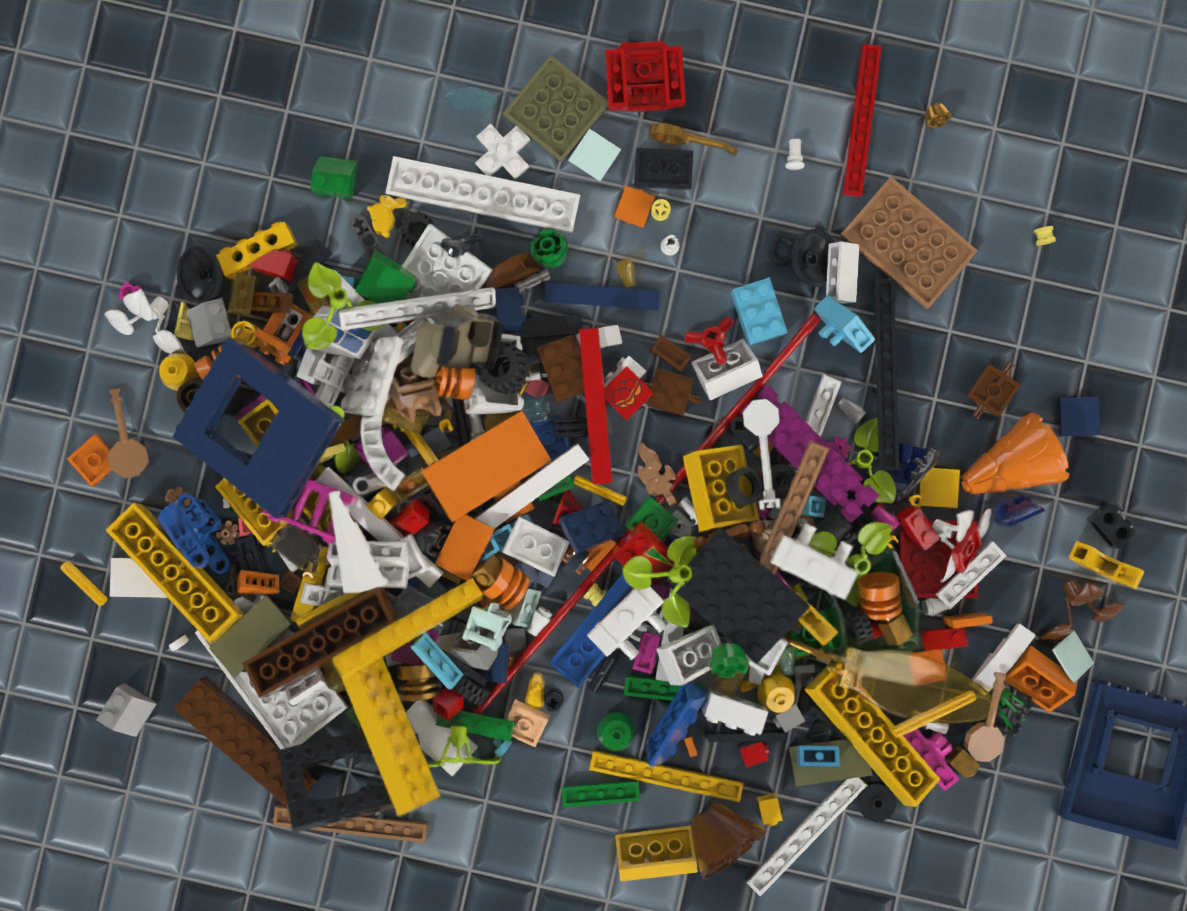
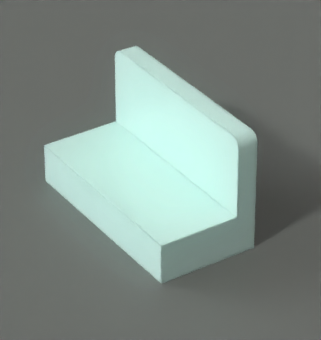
M527 588L522 599L513 608L504 610L511 614V624L529 628L541 591Z

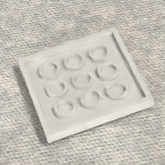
M429 224L402 265L403 268L416 276L414 282L417 283L412 293L409 292L406 299L480 289L493 269L468 251L458 258L450 257L440 246L442 239L449 237L432 224ZM450 314L430 318L444 326L449 323Z
M399 337L373 339L361 358L354 361L352 365V378L347 382V392L341 402L344 414L382 415L404 339Z

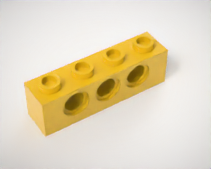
M280 221L272 224L271 228L266 231L260 230L256 232L254 237L248 240L242 239L238 241L237 245L232 248L226 247L220 250V253L216 256L221 264L224 275L232 279L253 269L250 267V263L273 250L282 252L283 249L289 251L299 245L289 225ZM273 236H277V242L270 245V239ZM260 245V250L257 253H253V247ZM239 253H242V260L236 262V256Z

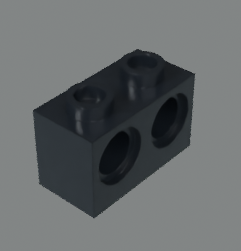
M1103 504L1087 518V521L1110 548L1119 549L1134 537L1136 533L1132 530V524L1121 517V512L1116 506ZM1106 513L1109 515L1108 522L1104 521V515ZM1118 528L1121 529L1120 537H1117L1116 531Z

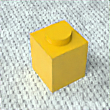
M386 487L366 507L381 520L400 500Z
M775 793L756 797L763 825L774 826L779 821H783L778 798Z

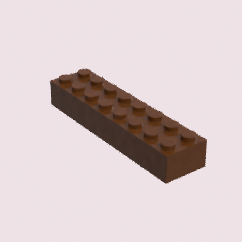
M376 587L243 662V665L258 697H269L332 662L333 657L400 620V617L384 587Z
M206 676L200 678L174 707V710L288 808L278 754L279 746L260 722ZM301 765L306 792H308L321 775L313 768H306Z

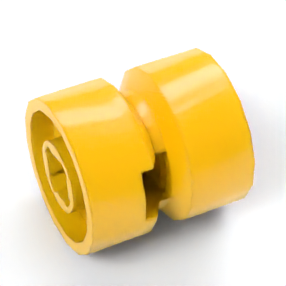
M242 321L233 326L231 331L232 338L240 339L252 349L258 347L255 344L258 337L254 335L258 328L256 325Z

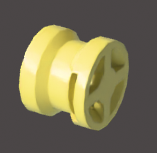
M664 199L656 200L651 209L652 217L657 221L666 220L670 214L671 206Z
M1053 226L1034 230L1035 235H1037V246L1056 242V238L1052 233Z
M595 582L583 597L589 599L595 607L607 592L601 590Z

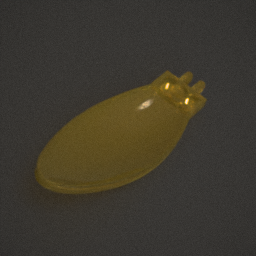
M846 647L844 657L831 655L833 661L843 662L841 670L837 667L828 668L829 672L840 674L838 686L855 690L871 704L893 715L911 719L967 691H973L977 697L976 701L930 723L975 722L988 717L992 696L982 686L967 676L934 659L905 651L873 650L864 652L850 647Z

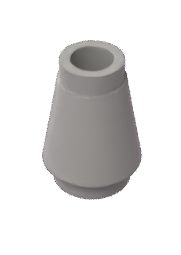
M845 396L837 404L849 421H853L855 424L866 414L863 407L847 399Z

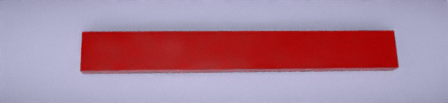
M863 44L861 47L842 195L862 197L882 46Z
M599 328L580 329L579 336L593 484L612 483Z

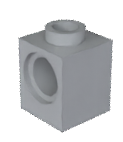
M794 702L785 712H773L776 717L773 719L778 729L782 728L785 733L805 722Z

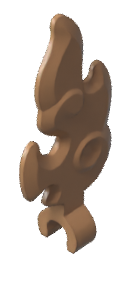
M641 443L639 455L645 463V467L638 466V475L646 485V490L650 495L659 496L663 494L668 504L672 507L678 503L670 491L673 487V484H670V480L676 479L675 473L669 465H665V473L661 475L659 471L662 468V463L659 461L658 455L653 450L647 448L644 443Z

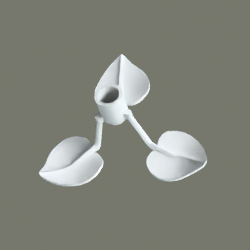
M142 289L124 297L126 307L133 314H136V317L128 320L123 312L116 309L108 310L105 313V317L117 331L125 335H130L134 332L131 324L142 317L147 321L159 318L155 329L157 334L153 336L155 343L169 354L177 352L187 353L175 335L167 330H160L162 320L165 318L163 314L169 308L168 302L162 297H157L149 305Z
M987 509L980 520L978 530L981 539L988 530L991 509ZM969 510L957 514L958 526L936 519L932 527L938 536L941 537L940 541L945 542L953 550L954 545L947 538L951 539L955 531H957V541L960 542L970 527L974 512ZM952 555L945 577L940 582L949 579L956 570Z

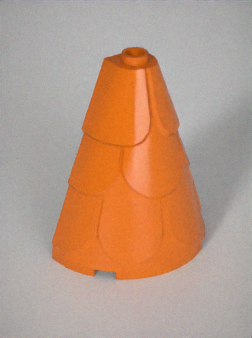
M1034 412L1023 416L987 453H983L961 476L963 480L961 484L965 492L969 494L997 493L1012 489L1057 485L1066 481L1069 477V473L1065 472V469L1068 468V462L1053 430L1048 424L1043 425L1041 422L1043 420L1042 417Z

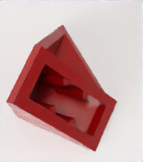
M570 490L565 491L553 521L555 524L560 525L558 520L561 517L582 510V507Z

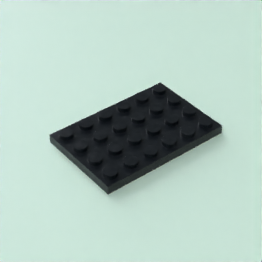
M721 527L686 565L691 569V578L688 581H684V585L676 591L679 596L732 643L741 646L744 653L756 664L810 608L808 603ZM671 581L668 586L674 589L678 583Z

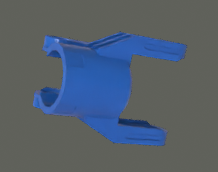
M183 494L177 501L171 503L160 512L158 516L159 523L192 566L203 568L208 564L215 573L221 575L227 574L230 571V560L210 534L220 528L221 519L209 502L202 499L198 500L190 494ZM187 498H191L192 503L185 508L184 501ZM208 518L213 520V526H209L210 521ZM210 546H214L215 552L212 556H209L207 552V549ZM198 554H201L204 558L200 564L195 562ZM223 560L225 568L219 571L217 564Z

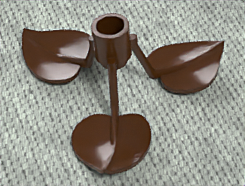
M1070 581L1063 586L1067 595L1064 599L1067 604L1068 623L1053 628L1045 635L1038 637V639L1041 641H1058L1073 632L1071 627L1073 625L1071 605L1080 606L1087 603L1096 613L1092 617L1095 622H1105L1114 618L1125 606L1122 603H1112L1098 610L1091 602L1099 599L1104 594L1102 589L1088 582L1081 589L1078 581Z

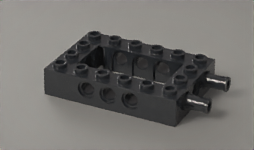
M363 730L278 750L293 833L395 808L386 785L308 804L301 765L306 768H313L317 764L334 763V760L347 757L351 759L355 755L367 752L372 754ZM416 733L415 737L418 741V744L420 745V740L418 738L419 736L418 733Z

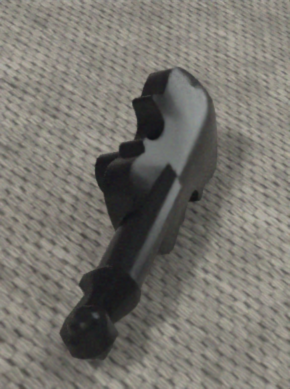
M476 233L468 237L457 236L454 239H442L440 246L450 257L458 258L472 249V243H477L484 238L482 233Z
M932 448L923 457V460L919 457L914 459L913 463L917 467L910 475L911 481L903 490H900V494L895 496L894 503L896 505H900L902 499L908 497L926 474L938 464L942 457L940 450Z

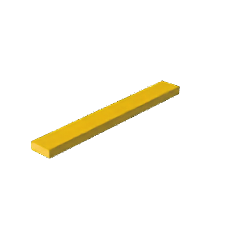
M597 750L592 752L589 770L735 802H740L744 784L741 781L662 764L651 767L648 761Z

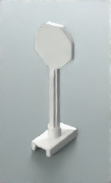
M767 399L754 400L744 410L743 418L744 426L753 434L759 436L765 488V491H763L764 500L759 501L760 509L765 510V504L767 508H773L774 503H776V508L780 509V499L775 498V490L772 488L767 435L771 434L780 423L778 408Z

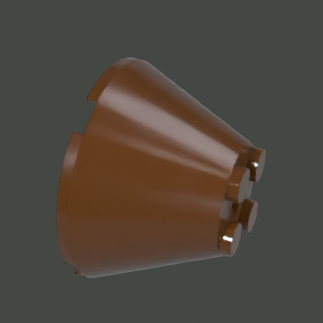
M717 801L707 808L708 811L703 815L699 813L692 819L691 831L700 874L704 880L710 878L709 873L715 872L717 874L739 859L752 848L751 844L756 839L759 841L766 833L762 826L725 805L718 804Z

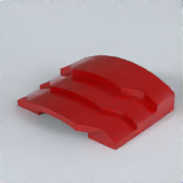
M660 40L652 42H623L617 49L605 50L608 110L647 112L674 109L685 105L682 46H667Z

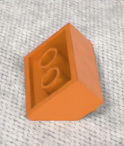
M1031 645L1024 650L1013 666L1005 674L1006 679H1004L1006 683L1026 697L1031 696L1033 702L1049 713L1075 695L1078 682L1077 680L1075 683H1072L1061 666Z

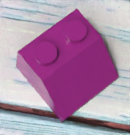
M385 424L382 425L381 435L384 449L391 462L396 465L406 458L409 453L393 432ZM360 439L358 443L353 447L358 452L363 461L366 463V465L375 474L369 462L367 461V458L363 450L362 441Z

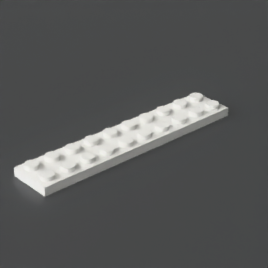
M393 156L386 188V195L568 233H573L580 200L579 194Z

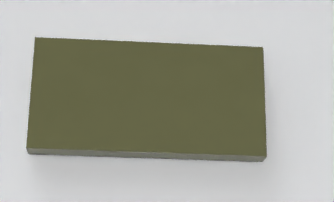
M267 595L209 649L232 676L237 677L245 669L243 662L266 650L293 623Z
M847 739L800 745L839 746L840 766H797V746L788 747L795 786L872 776L871 766Z

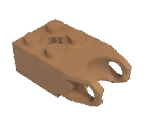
M413 356L405 358L396 365L389 388V393L400 414L410 423L415 422V410L427 409L435 416L441 415L438 390L434 385L435 381L432 377H422L413 373L411 369Z

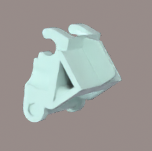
M491 603L490 606L486 605L484 608L473 607L463 639L475 641L496 651L502 644V636L505 634L507 626L511 624V614L500 610L498 603ZM483 628H487L493 631L494 640L479 635Z

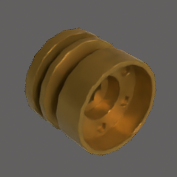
M405 663L397 665L398 679L407 680L406 683L398 686L400 690H408L399 693L401 700L424 701L440 694V689L434 688L440 685L439 681L430 680L431 677L436 675L427 665L412 666Z

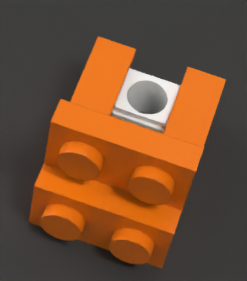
M294 304L291 305L290 314L273 313L264 329L260 330L257 328L254 333L258 337L255 342L260 347L258 350L267 356L270 353L276 356L275 361L284 366L286 363L292 365L305 345L304 338H302L295 350L291 347L303 329L304 324L314 316ZM298 316V322L295 325H291V318Z

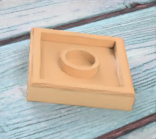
M515 699L506 720L515 721L512 737L536 747L550 715Z

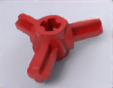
M726 316L717 327L707 328L703 333L687 331L685 333V342L702 344V347H706L709 352L713 353L717 364H725L727 356L723 349V340L726 338L725 334L734 325V320Z

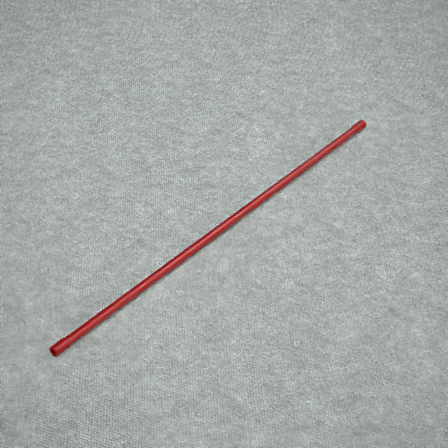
M812 313L796 335L762 373L763 377L758 378L696 451L708 450L731 425L732 420L738 417L740 412L751 402L806 336L821 322L817 315ZM685 465L675 474L676 479L670 480V484H673V487L670 489L671 492L687 476ZM662 494L656 496L654 500L662 505L666 498ZM628 529L624 536H626L631 530ZM614 547L508 668L507 683L496 682L490 689V693L483 704H477L470 712L483 714L486 708L615 560L613 556Z

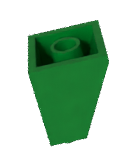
M374 250L357 283L355 292L378 304L407 300V294L409 292L412 293L417 285L414 282L416 276L384 254Z

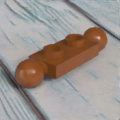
M754 520L750 526L739 523L725 531L735 540L750 537L751 533L761 535L765 531V524L761 520ZM718 529L709 534V538L704 536L695 538L693 542L694 548L699 551Z

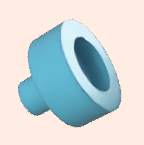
M495 738L492 742L497 747L494 753L501 757L513 742L501 741Z

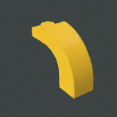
M1076 541L1068 557L1076 564L1104 578L1137 589L1144 574L1142 569L1113 559L1094 547Z

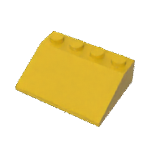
M743 444L695 451L683 456L699 532L760 520L756 502L746 506L738 505L730 499L726 491L728 476L733 471L748 467ZM742 475L739 477L738 487L740 492L748 498L752 493V485L748 478Z

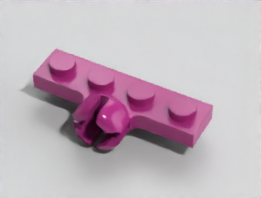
M915 729L903 735L940 778L938 784L944 791L959 780L944 760L945 756L953 748L941 733L936 732L930 738H925L918 729Z

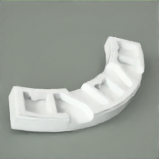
M388 392L381 416H362L361 441L365 456L372 470L394 492L405 477V474L398 470L391 462L382 442V419L385 409L392 398Z

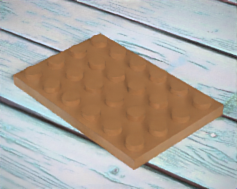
M892 177L884 183L840 234L848 243L858 244L859 252L890 279H894L898 286L926 310L929 309L978 252L977 249Z

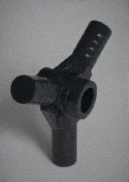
M237 564L229 565L230 579L225 593L230 598L244 597L254 602L256 595L237 593Z

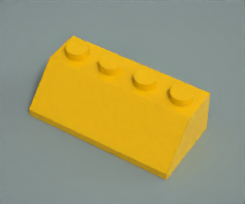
M225 478L215 486L263 546L275 539L279 532L283 533L292 525L282 520L279 523L269 520V515L263 513V508ZM292 508L288 513L287 517H292V514L294 512Z
M691 826L615 835L620 881L697 872V859Z

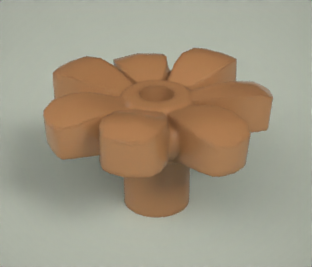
M177 487L175 490L171 488L168 490L165 500L171 504L177 501L181 495L188 493H182L183 488ZM189 498L184 501V507L190 504L191 500Z
M226 521L225 525L221 523L219 528L221 531L216 533V537L222 538L221 543L224 545L228 542L230 545L236 543L235 538H241L240 532H237L239 525H233L232 521Z

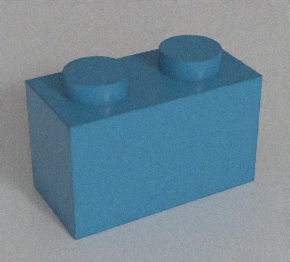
M797 746V766H840L839 746Z

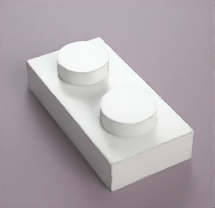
M318 669L285 688L288 702L292 706L326 685L322 671Z

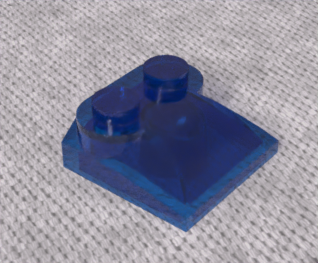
M1020 495L1013 499L1014 502L1010 504L1005 502L996 506L997 510L994 511L997 526L1011 527L1044 512L1045 509L1040 505L1032 503L1030 496Z

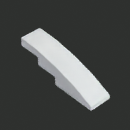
M1017 623L1006 639L1003 638L994 653L988 655L969 682V685L983 695H986L993 688V682H995L994 672L1006 674L1033 640L1035 634Z

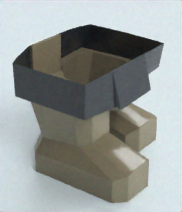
M458 304L451 309L449 323L444 326L436 322L427 323L423 321L419 325L411 365L413 373L422 377H435L439 366L456 369H494L504 324L494 316L476 313L475 308L472 306H461Z

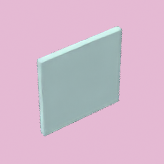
M589 129L568 161L598 181H601L621 149Z
M1074 630L1052 649L1072 683H1075L1094 664Z

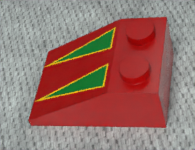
M642 522L624 536L613 549V556L623 566L633 557L642 556L647 558L652 566L651 573L670 572L675 564L668 557V546ZM665 576L651 577V584L655 586Z

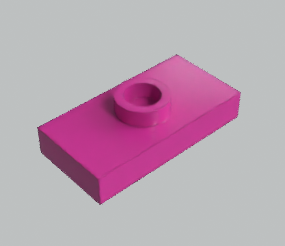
M642 631L637 649L640 652L635 657L633 669L652 674L657 655L656 649L659 648L661 635Z

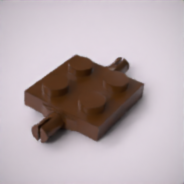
M1008 361L1003 370L996 369L990 364L985 366L966 394L978 406L972 414L973 417L979 420L984 411H989L996 417L1001 416L1021 386L1009 375L1013 367H1015L1012 362Z
M656 369L651 383L642 381L654 393L648 399V407L683 416L689 402L701 404L702 397L691 394L693 378Z

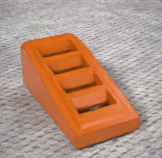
M241 570L237 576V593L278 594L279 575ZM261 580H264V586H261ZM269 581H272V587H269Z

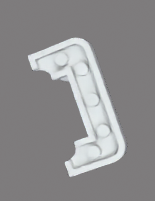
M502 334V343L507 342L522 351L520 336ZM502 363L498 368V376L505 375ZM475 369L472 394L468 400H464L466 414L517 413L522 410L524 399L521 398L519 393L511 394L508 392V394H503L488 388L479 379L481 376L478 375L477 371L480 369Z

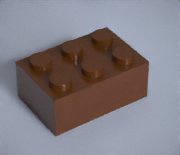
M574 335L537 347L557 403L585 394L582 359Z

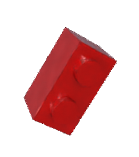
M909 505L895 516L915 547L926 550L940 539L919 507Z

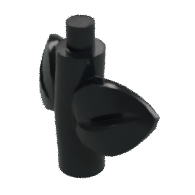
M814 703L810 705L809 710L813 712V717L818 722L813 723L807 733L808 740L824 742L829 739L831 733H834L843 740L846 739L820 707Z

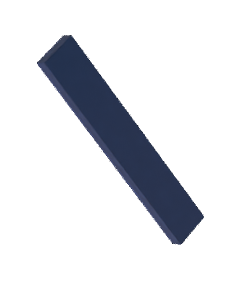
M545 282L544 302L658 311L660 291Z

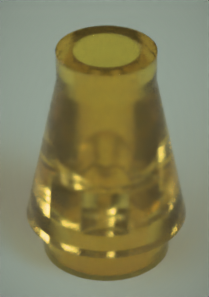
M631 259L616 262V270L625 288L636 285L634 263L631 262Z

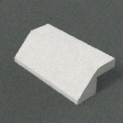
M334 541L333 544L329 543L327 560L331 564L328 583L330 586H342L336 541ZM367 541L371 548L369 552L374 562L378 561L380 565L378 569L381 575L388 580V584L380 587L407 588L409 575L407 543Z

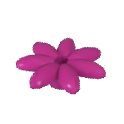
M835 436V443H827L840 456L848 458L845 450H850L852 446L845 445L847 437L840 441L839 437Z

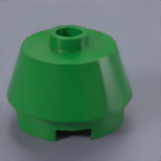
M553 229L539 232V236L534 242L531 241L532 258L546 268L560 266L564 263L567 256L568 243L566 238Z
M726 643L713 649L709 666L712 669V674L719 673V677L731 678L735 677V673L741 671L745 674L749 662L741 646Z
M616 712L606 715L600 721L597 735L600 743L605 748L612 751H621L632 744L636 735V729L633 721L627 715Z

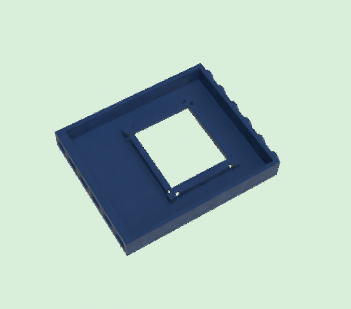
M227 338L222 344L220 353L213 360L211 369L203 378L201 387L194 394L192 403L185 410V415L177 425L173 438L275 519L287 517L344 418L243 341ZM242 380L279 408L251 459L214 431Z
M1101 679L1099 683L1091 681L1058 815L1064 820L1178 849L1187 816V702L1174 699V702L1167 701L1168 697L1155 694V697L1148 696L1149 692L1139 689L1136 692H1132L1130 687L1118 684V687H1113L1111 682ZM1116 718L1173 733L1160 784L1103 770Z

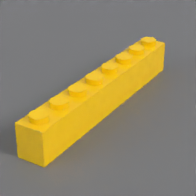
M472 578L333 657V664L344 680L481 600L483 594Z

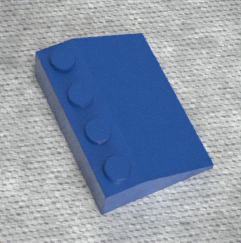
M691 681L681 685L646 742L649 766L654 767L668 760L670 755L673 756L675 754L680 739L683 740L685 738L690 723L693 724L695 722L700 707L703 708L708 700L705 689Z

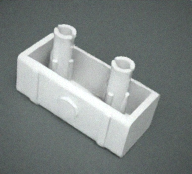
M806 523L798 539L793 540L782 535L770 562L825 589L832 595L835 594L845 599L858 574L857 571L847 567L845 563L853 547L841 541L835 556L831 558L809 548L808 544L816 528Z
M651 586L643 590L633 588L615 608L595 625L587 636L607 657L616 648H620L632 660L640 652L628 640V636L644 621H648L659 633L668 625L656 613V609L664 600Z

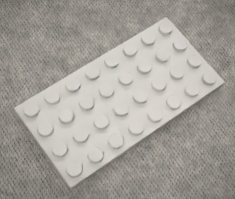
M254 594L256 595L254 602L244 597H240L234 602L247 614L266 595ZM288 628L268 648L293 635L294 633L290 628ZM198 630L195 632L280 749L303 744L349 707L324 673L323 677L326 685L294 706L288 702L285 688L269 697L259 698L246 670L244 669L237 677H233L209 649L215 642H208Z

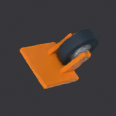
M612 540L578 554H575L571 544H569L568 553L562 559L566 564L561 569L560 574L568 579L575 571L580 575L586 567L593 571L616 545V542Z

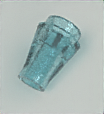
M786 646L779 658L783 675L795 674V650H793L792 646Z

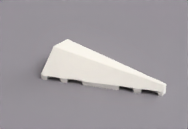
M340 491L330 492L329 497L343 593L362 592L388 584L387 578H383L378 569L380 567L378 561L374 562L369 552L371 548L357 522L353 523L348 513L350 509L348 506H344L339 497Z

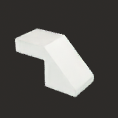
M618 325L599 328L601 348L622 344ZM576 334L575 337L577 340L579 352L581 353L580 336L579 334Z

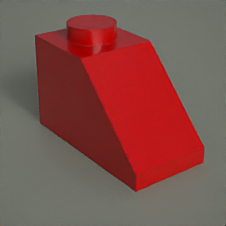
M283 249L282 252L273 250L251 262L250 267L259 273L280 277L291 282L299 260L293 256L294 253Z
M414 499L394 516L389 523L402 535L415 534L429 522L430 510L420 501Z
M944 626L920 631L924 650H943L968 646L965 627L952 628Z

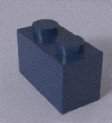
M519 287L496 289L497 319L504 324L503 332L522 330V323H525V312H521V306H524V294H520Z

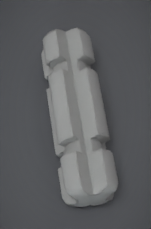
M547 269L539 271V274L530 275L524 278L523 281L519 280L513 285L514 288L519 287V291L522 292L525 288L529 289L540 284L542 280H549L550 275Z

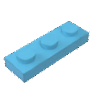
M426 632L421 634L411 645L413 651L448 689L453 688L464 675Z

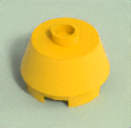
M177 352L164 358L159 368L161 381L168 388L178 390L184 382L197 377L198 372L194 365L195 361L185 353Z
M770 674L771 677L766 678L761 685H758V700L763 707L777 713L785 712L794 702V684L788 677L782 674Z

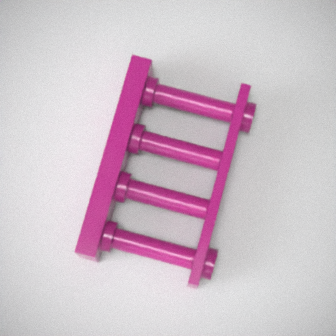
M309 479L301 491L291 518L275 519L268 512L263 511L264 514L269 515V520L278 523L282 520L323 536L322 540L333 544L336 541L333 518L327 532L317 528L326 502L330 500L329 493L337 491L335 488ZM315 490L320 492L318 495L320 498L308 525L300 522L299 518L309 493ZM340 491L339 497L344 506L356 504L358 497Z

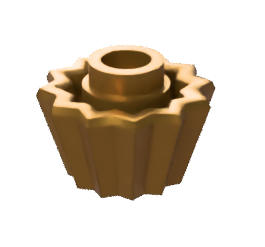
M942 103L933 104L925 112L926 126L929 129L940 128L951 119L952 114Z

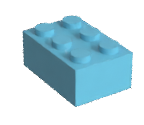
M770 277L731 291L748 346L768 341L787 333Z

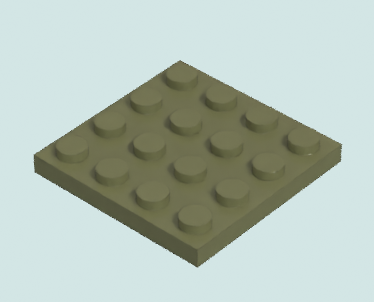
M550 55L503 112V116L519 127L527 136L558 161L563 163L587 131L608 108V101Z

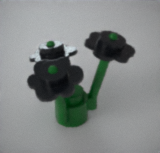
M1008 688L1002 690L998 711L1008 727L1006 731L1002 732V735L1016 736L1019 732L1018 728L1021 727V724L1012 727L1011 723H1021L1028 717L1027 713L1033 704L1030 702L1031 696L1024 702ZM1011 698L1022 705L1019 711L1009 702ZM1000 704L1002 706L1007 705L1015 713L1011 723Z

